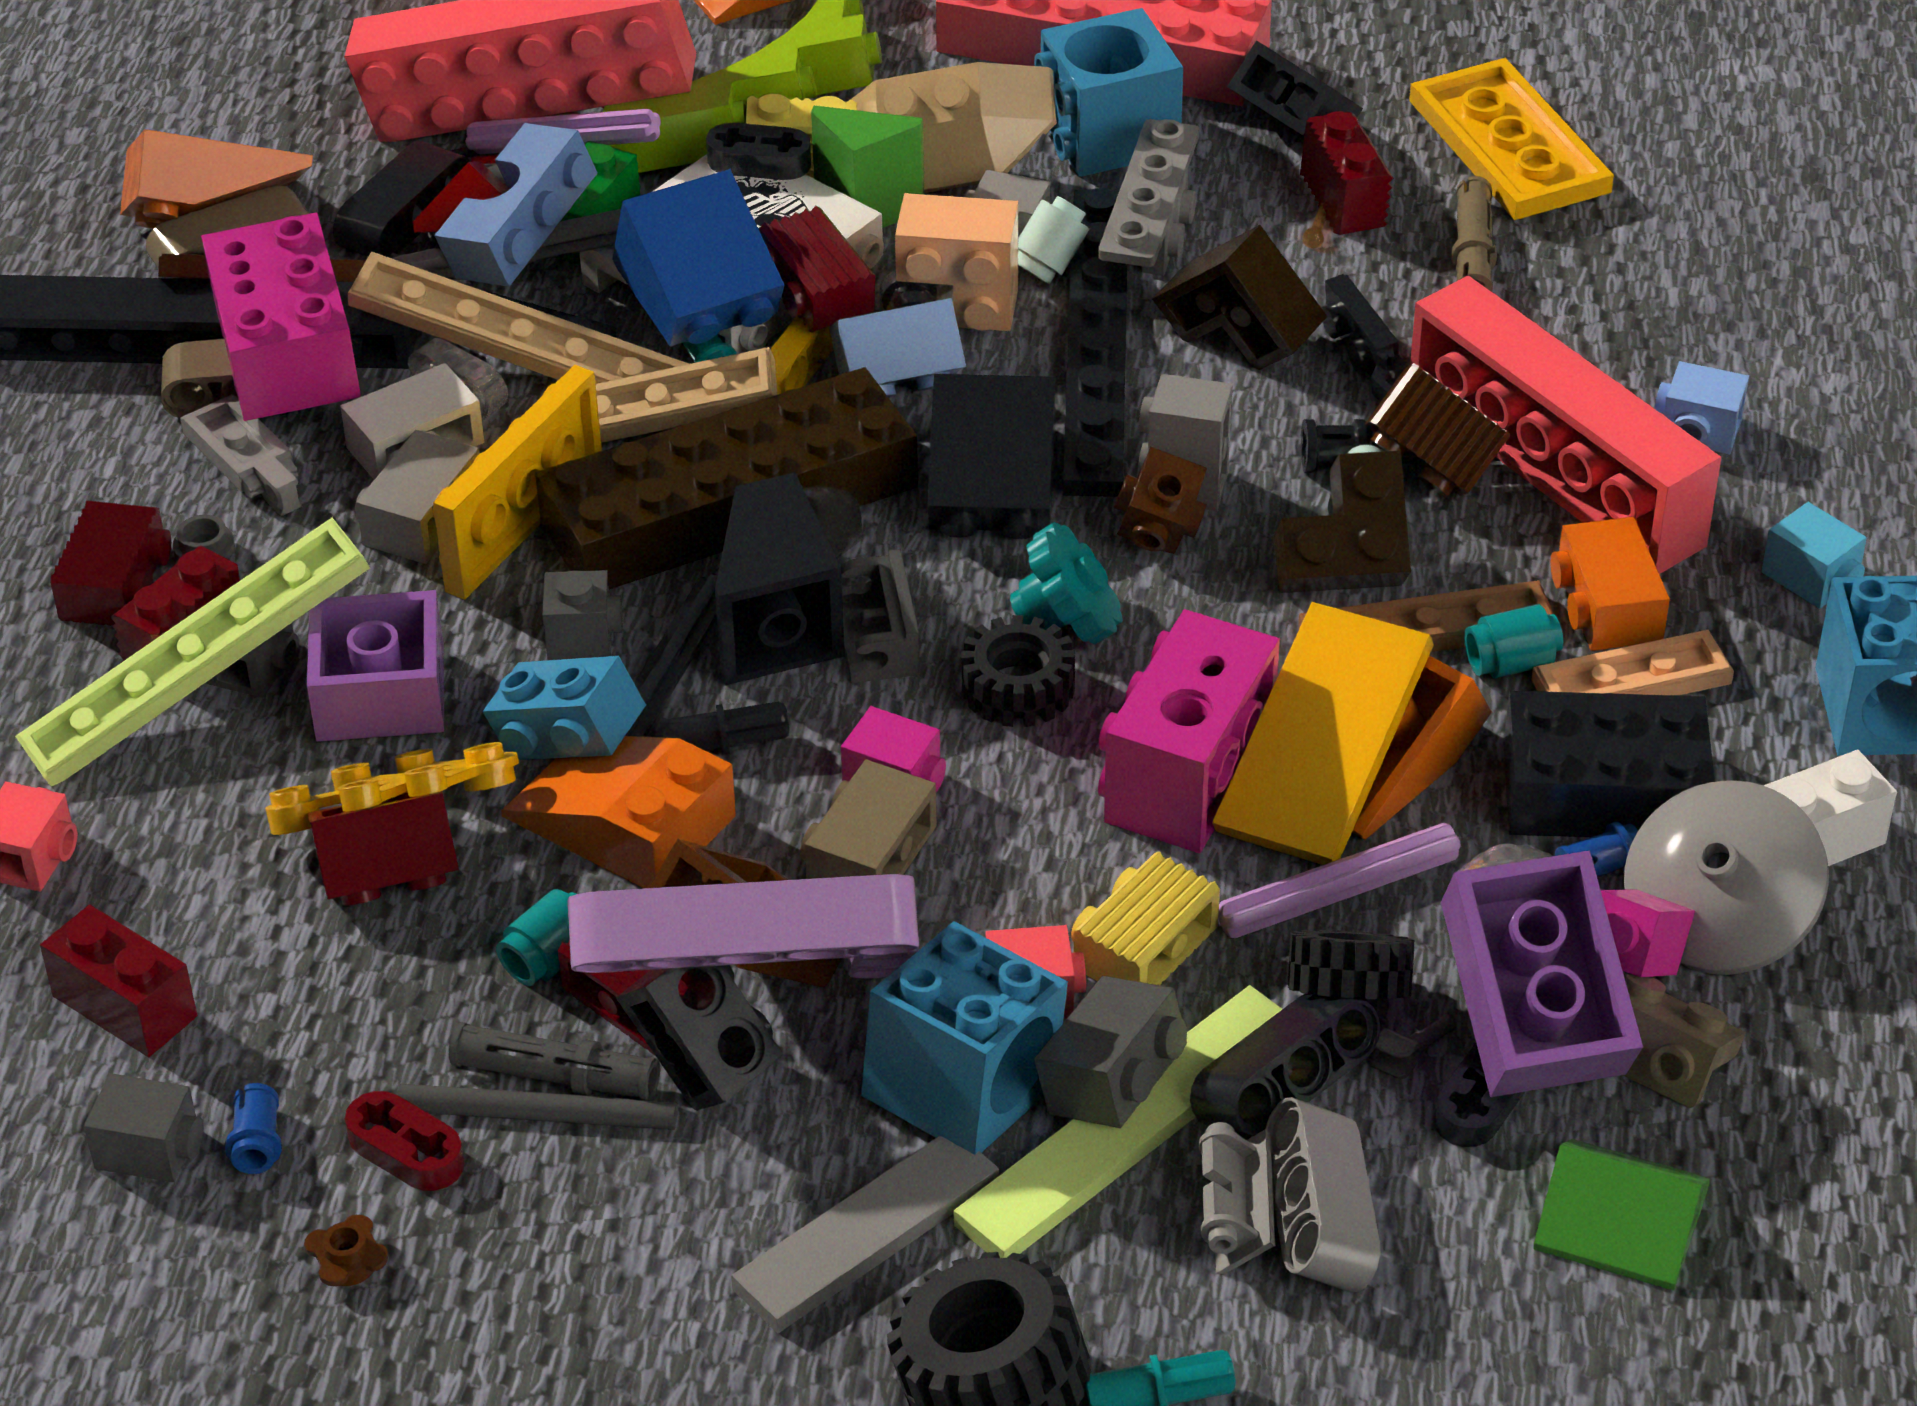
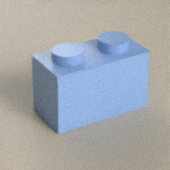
M952 298L840 319L829 327L839 375L866 367L888 397L896 395L894 385L916 381L918 391L932 389L934 374H953L966 367Z

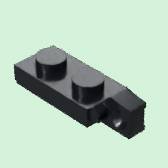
M1341 274L1325 280L1326 305L1321 308L1328 317L1323 321V325L1332 339L1340 337L1346 344L1350 362L1356 372L1361 374L1367 371L1371 377L1372 395L1381 402L1404 369L1408 367L1399 355V341L1348 275Z

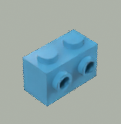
M619 656L518 662L512 672L502 679L498 691L482 712L499 742L502 743L505 752H517L519 760L611 756L646 704Z

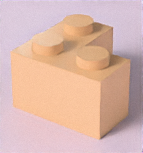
M904 193L895 232L896 281L953 285V305L958 328L1011 331L1018 293V201Z

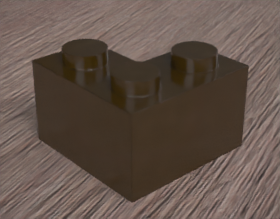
M1261 225L1187 262L1152 298L1183 341L1189 343L1222 326L1250 365L1258 370L1294 354L1328 317Z
M1401 450L1339 454L1330 470L1333 515L1282 518L1274 533L1279 593L1402 586L1411 573Z

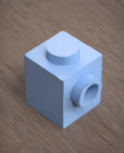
M1679 361L1672 383L1661 382L1654 409L1664 414L1669 420L1701 443L1707 445L1711 450L1731 454L1743 418L1749 375Z

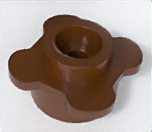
M352 1215L345 1222L337 1223L328 1228L327 1231L317 1229L308 1234L304 1242L305 1251L309 1256L316 1257L319 1262L321 1282L328 1286L356 1285L365 1281L374 1271H378L386 1265L388 1261L387 1248L382 1244L376 1243L372 1235L374 1229L373 1222L369 1217ZM344 1247H351L348 1250H341Z

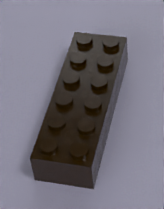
M863 367L535 472L540 522L570 571L607 570L610 590L723 552L735 488L739 485L796 473L818 520L917 488V435L867 368Z

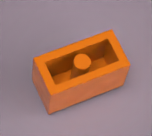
M1626 517L1562 525L1559 551L1552 552L1551 575L1556 588L1566 589L1570 624L1574 630L1582 629L1590 650L1633 646L1664 639L1670 598L1635 518Z

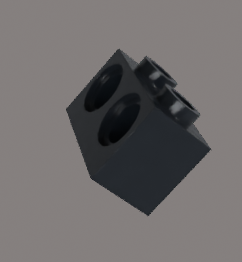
M1257 40L1227 86L1303 136L1305 135L1306 121L1309 117L1323 116L1335 111L1352 112L1358 117L1363 109L1332 87Z
M730 965L652 969L616 997L689 1106L696 1111L725 1103L784 1055L773 1040V1030L769 1021L759 1010L750 1006L735 984L734 972ZM680 979L690 989L692 996L690 1008L684 1004L679 995L678 986ZM719 1037L724 1039L729 1047V1065L722 1060L718 1052Z

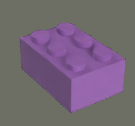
M1590 850L1454 872L1442 898L1441 906L1490 1097L1626 1075L1642 1050L1643 1044Z

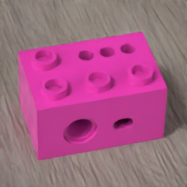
M318 213L290 216L281 220L201 235L214 301L243 420L248 421L361 397L349 326Z
M1183 609L1170 632L1165 630L1160 632L1153 647L1151 662L1144 672L1136 671L1127 688L1125 703L1118 714L1114 712L1109 713L1100 732L1099 749L1106 752L1105 766L1098 783V795L1105 797V823L1199 854L1202 852L1215 830L1212 821L1278 677L1280 638Z

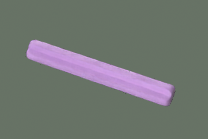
M650 109L480 121L468 125L466 128L468 137L465 142L467 148L474 150L477 154L501 153L524 123L576 129L579 131L584 144L588 141L607 145L653 142L660 136L659 126L661 119L659 114L653 113Z
M1441 823L1221 901L1219 904V924L1229 938H1238L1451 862L1459 856V849L1461 847L1459 837L1455 835L1451 825Z

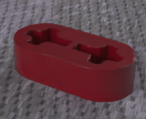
M373 1091L362 1094L353 1100L346 1109L345 1124L351 1148L358 1155L411 1187L422 1191H436L450 1186L462 1174L464 1156L459 1134L451 1126L402 1097L388 1091ZM387 1119L390 1120L392 1131L381 1124ZM368 1122L376 1124L371 1129L366 1130L365 1124ZM418 1151L430 1157L426 1158L423 1162H419ZM439 1151H443L444 1158L441 1160L432 1156L436 1155Z

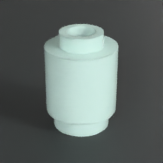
M1059 196L1056 197L1052 204L1041 200L1018 237V266L1048 284L1051 283L1056 273L1062 275L1090 230L1081 223L1086 213Z

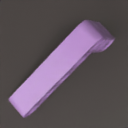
M884 874L596 891L576 894L568 898L571 969L577 972L600 973L847 958L848 975L850 977L864 979L886 978L919 950L915 882L913 876Z

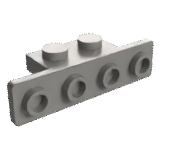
M1147 119L1144 122L1099 246L1100 260L1142 266V273L1164 276L1170 257L1180 258L1185 237V225L1182 223H1192L1196 207V191L1188 190V167L1199 138L1198 126L1183 124L1171 119Z

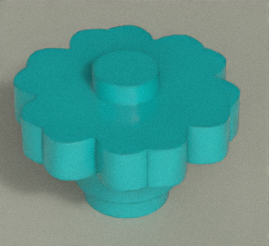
M1053 522L1035 533L1033 541L1029 542L1026 546L1029 555V565L1033 573L1023 578L1019 582V589L1010 595V602L1015 615H1023V624L1031 625L1034 617L1045 619L1044 630H1047L1053 624L1060 628L1071 624L1075 633L1082 641H1089L1094 645L1117 632L1116 626L1123 622L1120 602L1115 592L1107 584V573L1096 559L1090 547L1083 542L1079 543L1069 527L1066 525L1061 526L1057 522Z

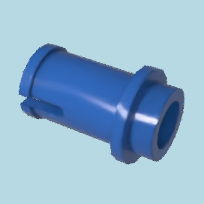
M1615 821L1606 826L1604 833L1568 846L1558 847L1555 851V856L1590 850L1597 877L1619 869L1624 871L1630 846L1638 830L1630 823L1622 825Z
M250 1083L244 1085L245 1093L238 1089L233 1097V1131L226 1138L225 1153L238 1171L246 1174H260L269 1170L273 1163L279 1159L282 1152L281 1138L276 1133L279 1096L272 1087L266 1084Z

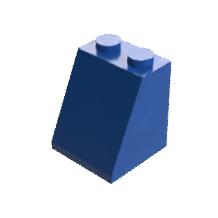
M731 169L622 201L612 260L669 346L687 341L692 344L703 343L715 337L722 330L741 324L745 327H754L768 321L774 314H777L784 283Z

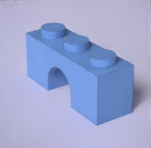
M528 123L522 125L495 159L509 190L500 196L486 200L464 198L434 235L456 279L508 287L513 283L598 173L581 135L576 129Z

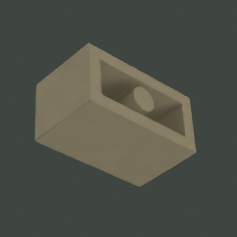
M865 759L850 781L844 780L840 783L833 796L831 808L819 824H811L803 837L800 857L805 861L806 879L884 874L903 875L937 826L936 783Z

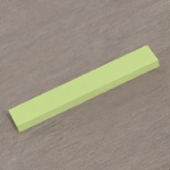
M332 517L15 737L48 784L52 787L61 783L369 570L370 567L363 555Z
M1251 985L1247 986L1187 1032V1044L1182 1054L1172 1062L1153 1086L1147 1099L1139 1104L1121 1128L1076 1119L1071 1120L954 1210V1226L987 1253L998 1252L1000 1258H1007L1012 1253H1022L1193 1120L1196 1116L1192 1112L1190 1094L1196 1076L1203 1068L1280 1012L1282 1008Z

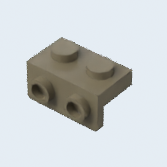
M1623 973L1643 1044L1639 1055L1626 1075L1623 1076L1688 1108H1693L1701 1102L1712 1071L1732 1060L1737 1055L1746 1032L1728 1024L1727 1015L1713 1006L1700 1002H1690L1687 1004L1666 994V986L1653 977H1638L1630 973Z

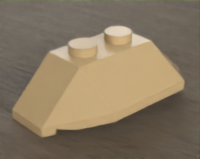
M974 62L875 80L851 99L857 103L858 111L923 118L924 193L979 184L986 170L1008 173L1030 151L1043 133L1046 135L1057 124L1053 70L1050 67Z

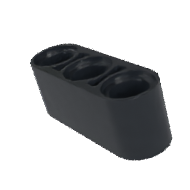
M416 140L412 142L340 207L333 224L335 243L340 247L365 256H369L371 251L389 257L392 253L399 254L421 233L414 232L413 221L470 160L464 155L424 141Z
M1318 994L1301 995L1203 1068L1196 1076L1191 1087L1190 1103L1192 1112L1198 1121L1207 1126L1223 1122L1231 1125L1236 1133L1255 1136L1266 1129L1272 1111L1283 1099L1293 1097L1307 1103L1372 1053L1380 1034V1022L1377 1012L1371 1004L1364 1000L1341 998V996H1318Z

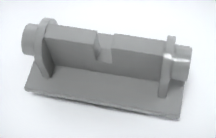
M1217 1122L1209 1125L1206 1133L1199 1139L1203 1176L1211 1181V1183L1203 1187L1204 1221L1201 1224V1236L1209 1244V1248L1215 1252L1216 1274H1226L1275 1246L1271 1135L1265 1129L1250 1139L1245 1140L1234 1132V1128L1231 1125Z

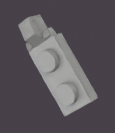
M234 394L180 418L183 434L241 492H245L250 498L262 493L265 501L280 516H284L302 507V502L298 499L296 488L298 484L296 478L298 476L296 472L297 467L292 462L290 449L259 419L244 421L239 400Z

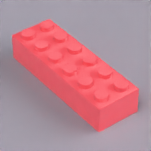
M458 0L356 18L353 22L344 57L379 142H396L466 130L468 125L473 122L544 117L690 92L697 53L679 0Z
M936 0L937 52L1003 64L1035 66V54L1041 53L1042 29L1143 8L1183 66L1182 96L1243 106L1245 98L1227 86L1256 40L1269 48L1272 0Z
M1469 275L1415 303L1410 365L1414 363L1420 366L1433 378L1439 380L1444 386L1458 394L1471 406L1488 416L1491 421L1509 432L1510 437L1495 456L1497 459L1582 523L1634 517L1659 574L1707 547L1721 464L1720 455Z

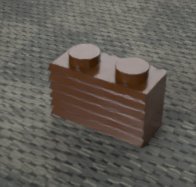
M1414 363L1404 369L1364 424V426L1375 433L1370 440L1375 447L1383 451L1401 450V458L1405 455L1423 468L1418 476L1419 479L1444 497H1448L1452 491L1460 496L1468 494L1510 437L1508 431L1491 421L1488 416L1482 414L1478 409L1471 406L1458 394L1452 392L1439 380L1433 378L1428 372Z

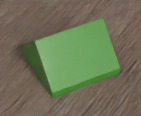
M813 106L811 121L814 179L882 213V228L898 222L904 193L924 195L923 118Z
M1570 1139L1559 1146L1533 1249L1674 1291L1711 1178L1576 1139Z

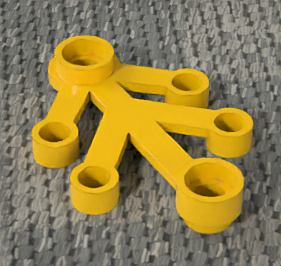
M493 742L463 750L465 759L435 762L432 749H420L399 754L394 757L398 774L371 776L369 763L342 766L331 770L335 790L333 792L310 796L308 785H298L269 793L271 805L265 809L270 832L272 835H282L310 829L309 812L318 811L320 808L336 804H342L343 811L348 812L377 806L383 801L407 792L409 797L437 793L460 782L464 783L465 791H481L504 786L516 781L514 766L519 764L517 752H504L501 742Z

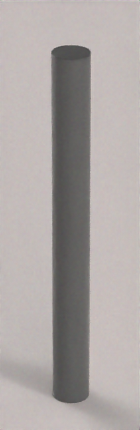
M400 1084L397 1094L429 1114L675 1130L678 1117V1103L671 1101Z

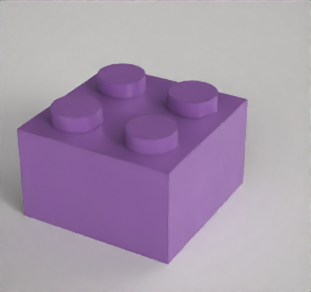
M436 590L333 597L325 599L309 610L307 691L316 742L444 732V643Z

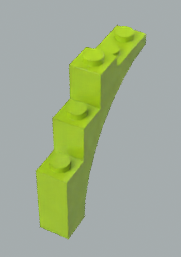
M817 0L808 14L784 35L750 56L724 69L692 81L690 92L604 106L603 112L650 109L653 113L659 114L661 119L659 126L660 136L655 141L612 144L609 146L637 154L639 173L691 164L707 154L706 135L712 128L724 123L746 124L747 98L752 95L760 98L767 94H780L790 100L796 97L804 100L806 98H817V95L870 85L874 80L875 65L882 64V53L877 32L868 33L862 0Z

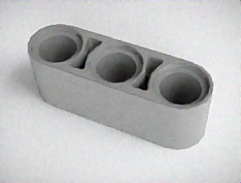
M1293 1097L1285 1098L1274 1108L1266 1125V1130L1271 1135L1273 1203L1285 1267L1293 1274L1351 1293L1360 1292L1370 1283L1377 1270L1380 1259V1240L1358 1126L1353 1119Z

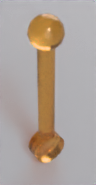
M1323 203L1319 205L1312 227L1303 233L1302 241L1306 247L1318 248L1324 242L1322 229L1326 221L1327 209L1323 207Z

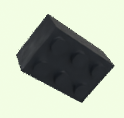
M1548 691L1509 692L1503 742L1509 835L1590 838L1604 833L1606 826L1615 821L1622 825L1630 823L1639 831L1648 817L1673 796L1692 787L1715 782L1705 696Z

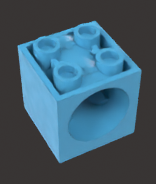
M1143 8L1041 30V53L1035 54L1034 65L1050 67L1053 70L1057 124L1050 130V133L1053 136L1055 150L1061 161L1068 160L1078 177L1129 166L1144 122L1147 119H1171L1182 122L1183 66Z
M1917 576L1832 577L1815 668L1837 756H1842L1857 749L1863 755L1917 754Z
M953 921L870 991L861 1096L936 1138L942 1136L974 1155L978 1151L982 1153L1043 1097L1034 1058L1063 1025L1068 981Z

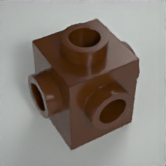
M1150 446L1138 477L1127 474L1119 492L1114 509L1125 513L1117 535L1132 540L1138 547L1148 551H1163L1175 554L1183 535L1194 538L1203 518L1207 504L1197 501V497L1207 467Z

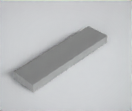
M938 1136L732 1274V1290L778 1334L954 1214V1210L999 1176V1168L980 1151L974 1155L946 1138Z

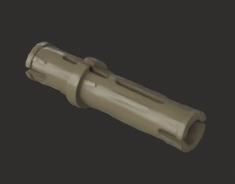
M1471 176L1468 177V192L1467 184L1464 180L1457 186L1458 236L1457 241L1452 247L1453 266L1456 265L1457 281L1469 275L1492 292L1491 270L1497 261V249L1495 245L1492 246L1491 240L1492 187L1485 178Z

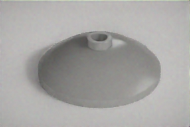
M1717 781L1698 785L1673 796L1663 803L1648 817L1637 832L1630 846L1624 870V889H1637L1695 910L1680 965L1699 972L1715 975H1730L1756 970L1775 962L1793 950L1816 923L1823 909L1829 885L1826 851L1817 829L1806 813L1785 795L1763 785L1744 781ZM1722 852L1729 855V859L1724 866L1720 868H1710L1707 866V861L1713 854Z

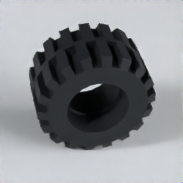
M998 1252L982 1253L980 1259L968 1261L967 1256L952 1261V1267L944 1271L935 1269L924 1276L926 1282L921 1287H911L902 1297L905 1307L894 1310L890 1319L893 1331L887 1334V1344L909 1406H1078L1085 1395L1082 1385L1090 1380L1091 1368L1088 1362L1090 1356L1065 1283L1060 1275L1054 1276L1051 1267L1040 1260L1030 1264L1027 1255L1012 1253L1007 1258H1000Z

